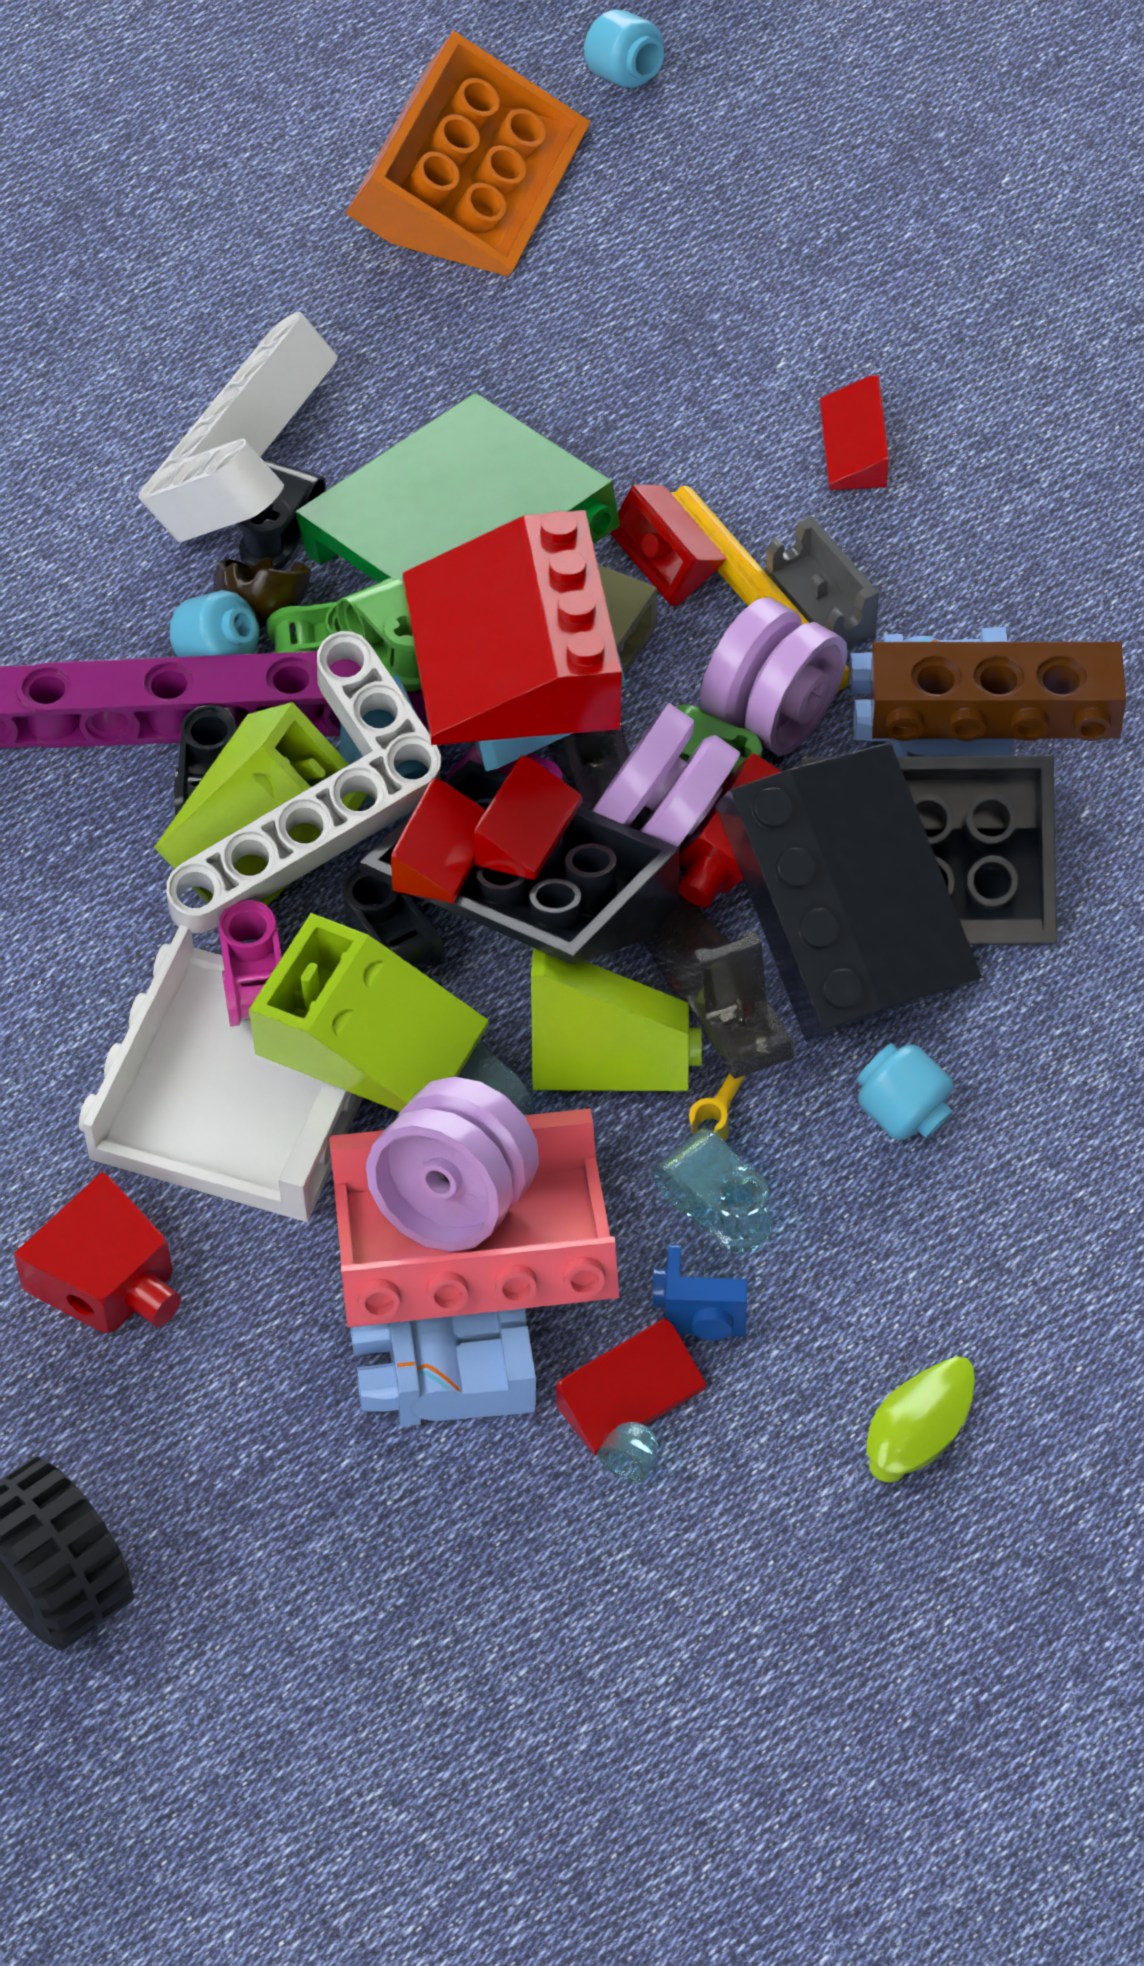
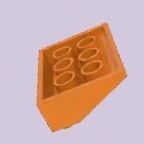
M453 30L423 72L345 214L391 244L509 276L514 270L591 121Z

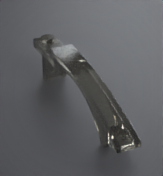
M621 723L620 729L572 733L548 745L556 765L559 766L562 772L563 781L582 795V804L580 806L591 811L630 755ZM644 806L629 827L639 831L651 813L650 809ZM679 874V884H680L682 878H681V876H680V874ZM679 893V906L643 941L675 998L689 1003V1014L694 1013L734 1079L793 1059V1040L766 998L762 942L755 931L742 934L736 942L729 940L711 924L699 906L692 904Z

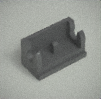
M813 516L798 522L794 534L796 542L788 551L784 552L785 548L777 538L772 539L766 552V574L809 623L816 622L841 636L847 642V650L876 636L879 592Z

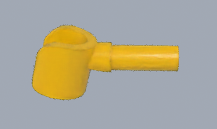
M732 1067L717 1095L713 1098L700 1099L690 1108L689 1120L693 1135L698 1131V1126L702 1121L716 1119L719 1122L713 1131L714 1143H722L728 1138L730 1127L727 1112L731 1106V1101L746 1076V1072L742 1068Z

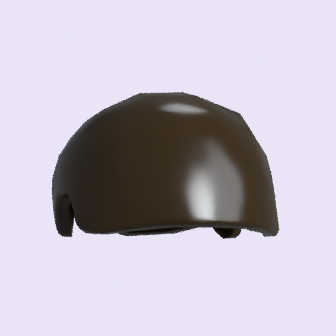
M270 557L262 559L252 567L240 561L224 558L217 564L213 576L215 591L225 590L237 593L248 602L255 612L257 621L265 623L270 615L278 609L300 605L307 590L312 571L305 564L299 562L294 563L289 571L276 570Z

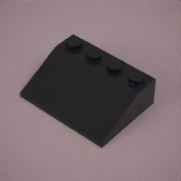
M891 742L791 768L730 789L716 803L715 807L806 1042L982 978Z
M1054 756L897 757L969 945L1057 944ZM802 758L800 766L829 758Z
M468 760L445 783L487 810L508 775L496 770L485 771L483 765ZM580 806L535 880L480 867L474 863L454 903L417 897L575 965L645 941L679 906V847ZM412 814L360 861V872L392 885L391 855Z

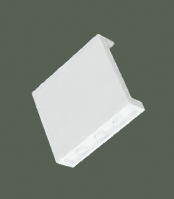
M180 925L171 944H163L157 954L153 970L154 979L147 993H139L133 1002L129 1016V1030L122 1044L115 1043L108 1053L104 1068L105 1079L97 1095L90 1094L82 1106L79 1117V1129L85 1134L89 1159L308 1222L332 1169L329 1136L348 1133L363 1097L256 1055L250 1018L242 1019L240 1026L230 1027L222 971L224 970L222 955L194 948L192 932L188 927Z

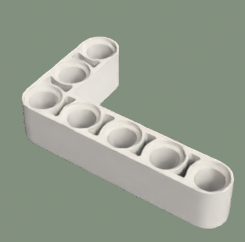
M300 311L287 316L265 336L140 491L138 498L177 542H183L250 519L273 503L283 490L284 484L262 460L261 456L333 367L338 357Z
M339 631L329 635L321 643L317 653V683L320 691L363 757L190 858L173 870L167 881L166 894L169 913L172 921L178 927L180 925L188 927L192 933H204L219 926L221 914L229 906L241 900H256L260 902L415 810L432 778L440 780L441 754L437 745H431L428 731L371 645L363 636L352 631ZM350 659L356 662L362 669L354 676L340 677L335 675L329 667L335 661ZM380 709L389 712L395 718V721L384 728H373L367 725L362 718L369 711ZM417 760L422 762L429 771L423 777L415 780L402 777L396 771V767L401 762ZM362 791L369 794L375 800V804L365 811H353L348 809L342 803V800L349 793ZM310 823L315 825L322 833L315 841L306 844L292 840L288 832L297 824ZM246 855H257L268 864L266 869L254 876H245L239 873L233 866L238 859ZM192 887H203L213 894L212 900L206 906L200 908H189L183 905L179 898L185 890Z

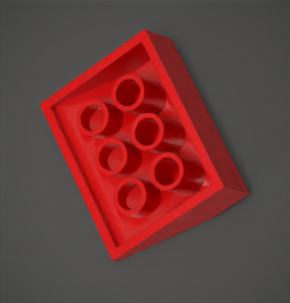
M585 510L571 512L553 511L545 514L521 516L402 573L431 745L620 729L622 670Z

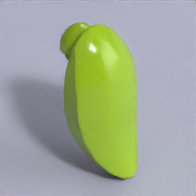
M957 1356L924 1370L891 1392L878 1407L870 1424L866 1443V1452L870 1458L868 1463L869 1469L875 1478L887 1483L897 1482L904 1474L926 1467L946 1451L963 1426L973 1399L975 1376L973 1365L968 1358Z

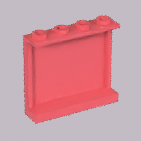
M591 1108L524 1115L537 1139L539 1166L532 1184L518 1202L508 1209L506 1217L488 1238L475 1248L455 1252L438 1250L419 1244L400 1233L380 1212L368 1189L366 1162L373 1143L384 1130L329 1136L347 1328L619 1298L615 1237H610L596 1161Z

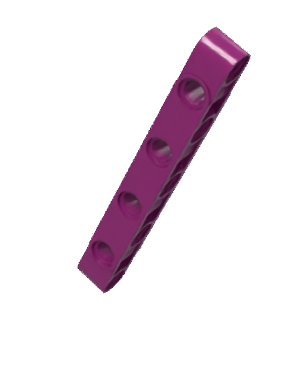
M318 651L47 662L37 665L0 666V748H66L180 743L183 719L190 711L204 705L221 706L228 710L235 718L236 729H238L250 713L291 702L300 709L324 737L340 736L341 722L321 693L317 683ZM350 659L335 661L329 667L335 675L340 677L354 676L362 669L356 662ZM422 689L406 691L418 718L426 730L429 731Z

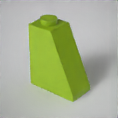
M533 948L531 968L533 1090L688 1091L689 1066H702V1028L689 1027L688 1002L584 961L572 965Z

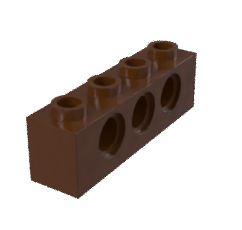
M873 642L870 673L872 739H895L899 741L914 739H957L961 741L976 739H1020L1024 741L1038 739H1082L1086 741L1121 739L1126 706L1122 642Z

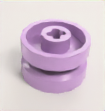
M770 597L757 599L734 620L713 652L703 678L700 693L701 710L736 727L750 730L757 735L763 748L777 756L789 754L805 742L821 722L831 705L843 678L848 657L847 642L838 634L816 622L802 625L801 617L794 610Z
M668 702L633 749L592 811L629 826L642 808L647 806L652 811L639 831L678 847L687 834L691 836L710 811L723 790L720 786L741 753L718 736L713 735L703 739L686 762L679 758V755L694 733V720Z
M459 1077L431 1081L414 1095L402 1109L399 1117L373 1143L366 1162L368 1189L380 1212L405 1236L425 1247L448 1252L472 1249L495 1231L506 1217L508 1209L518 1202L532 1184L539 1166L537 1139L521 1111L505 1095L484 1083Z

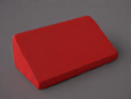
M872 375L820 398L829 490L887 487L889 458L879 375Z
M632 485L618 511L620 526L610 532V535L648 580L657 587L659 593L670 606H678L722 566L726 557L666 487L662 485Z
M524 755L520 756L476 825L474 832L475 865L535 880L582 804V795L535 760Z
M432 778L392 852L393 891L454 903L475 863L474 832L476 825L486 810L447 783Z
M664 1318L558 1381L556 1384V1406L588 1449L596 1456L706 1389V1382L677 1330L667 1318Z

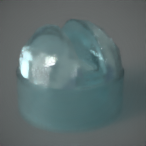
M634 1421L622 1423L608 1434L598 1451V1457L601 1463L617 1477L629 1482L639 1483L647 1478L656 1463L658 1443L654 1432L646 1425Z

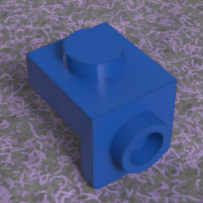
M668 1244L667 1268L654 1267L653 1308H665V1318L671 1322L678 1334L696 1335L705 1340H721L729 1336L746 1337L747 1279L681 1277V1245Z

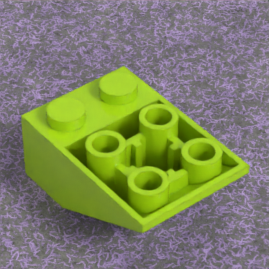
M293 702L250 713L238 727L154 848L176 869L190 858L347 767L349 763ZM362 791L349 793L343 798L342 803L348 809L357 811L368 794ZM300 823L291 828L288 835L298 843L308 844L319 838L322 832L315 825ZM246 855L238 859L233 867L245 876H254L266 869L268 864L257 855ZM288 885L260 902L268 906ZM192 887L207 904L212 900L213 894L203 887Z
M310 913L249 1008L256 1055L398 1112H401L414 1095L431 1081L458 1077L489 1026L487 1018L371 936Z

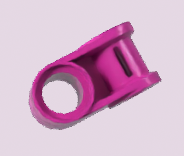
M256 900L238 901L226 908L219 918L218 928L224 965L222 977L230 1027L240 1026L242 1019L250 1018L249 1008L282 958L275 916L268 906ZM247 939H257V941L252 943L241 942Z

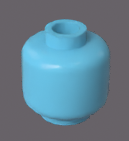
M613 9L597 18L588 30L584 43L585 61L588 68L598 77L620 87L637 88L647 83L661 68L664 59L663 37L659 28L649 20L625 10Z
M220 590L185 600L174 611L170 622V642L177 657L254 654L259 641V625L255 612L248 602L235 592Z
M890 1043L870 1061L856 1079L862 1086L858 1095L859 1106L895 1140L907 1139L917 1131L927 1139L953 1113V1110L945 1103L953 1091L954 1084L952 1078L917 1045L909 1044L898 1049Z

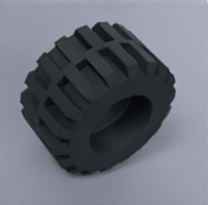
M34 1456L0 1479V1595L30 1632L47 1645L58 1651H63L133 1602V1585L128 1566L117 1543L87 1498L60 1469L46 1460Z

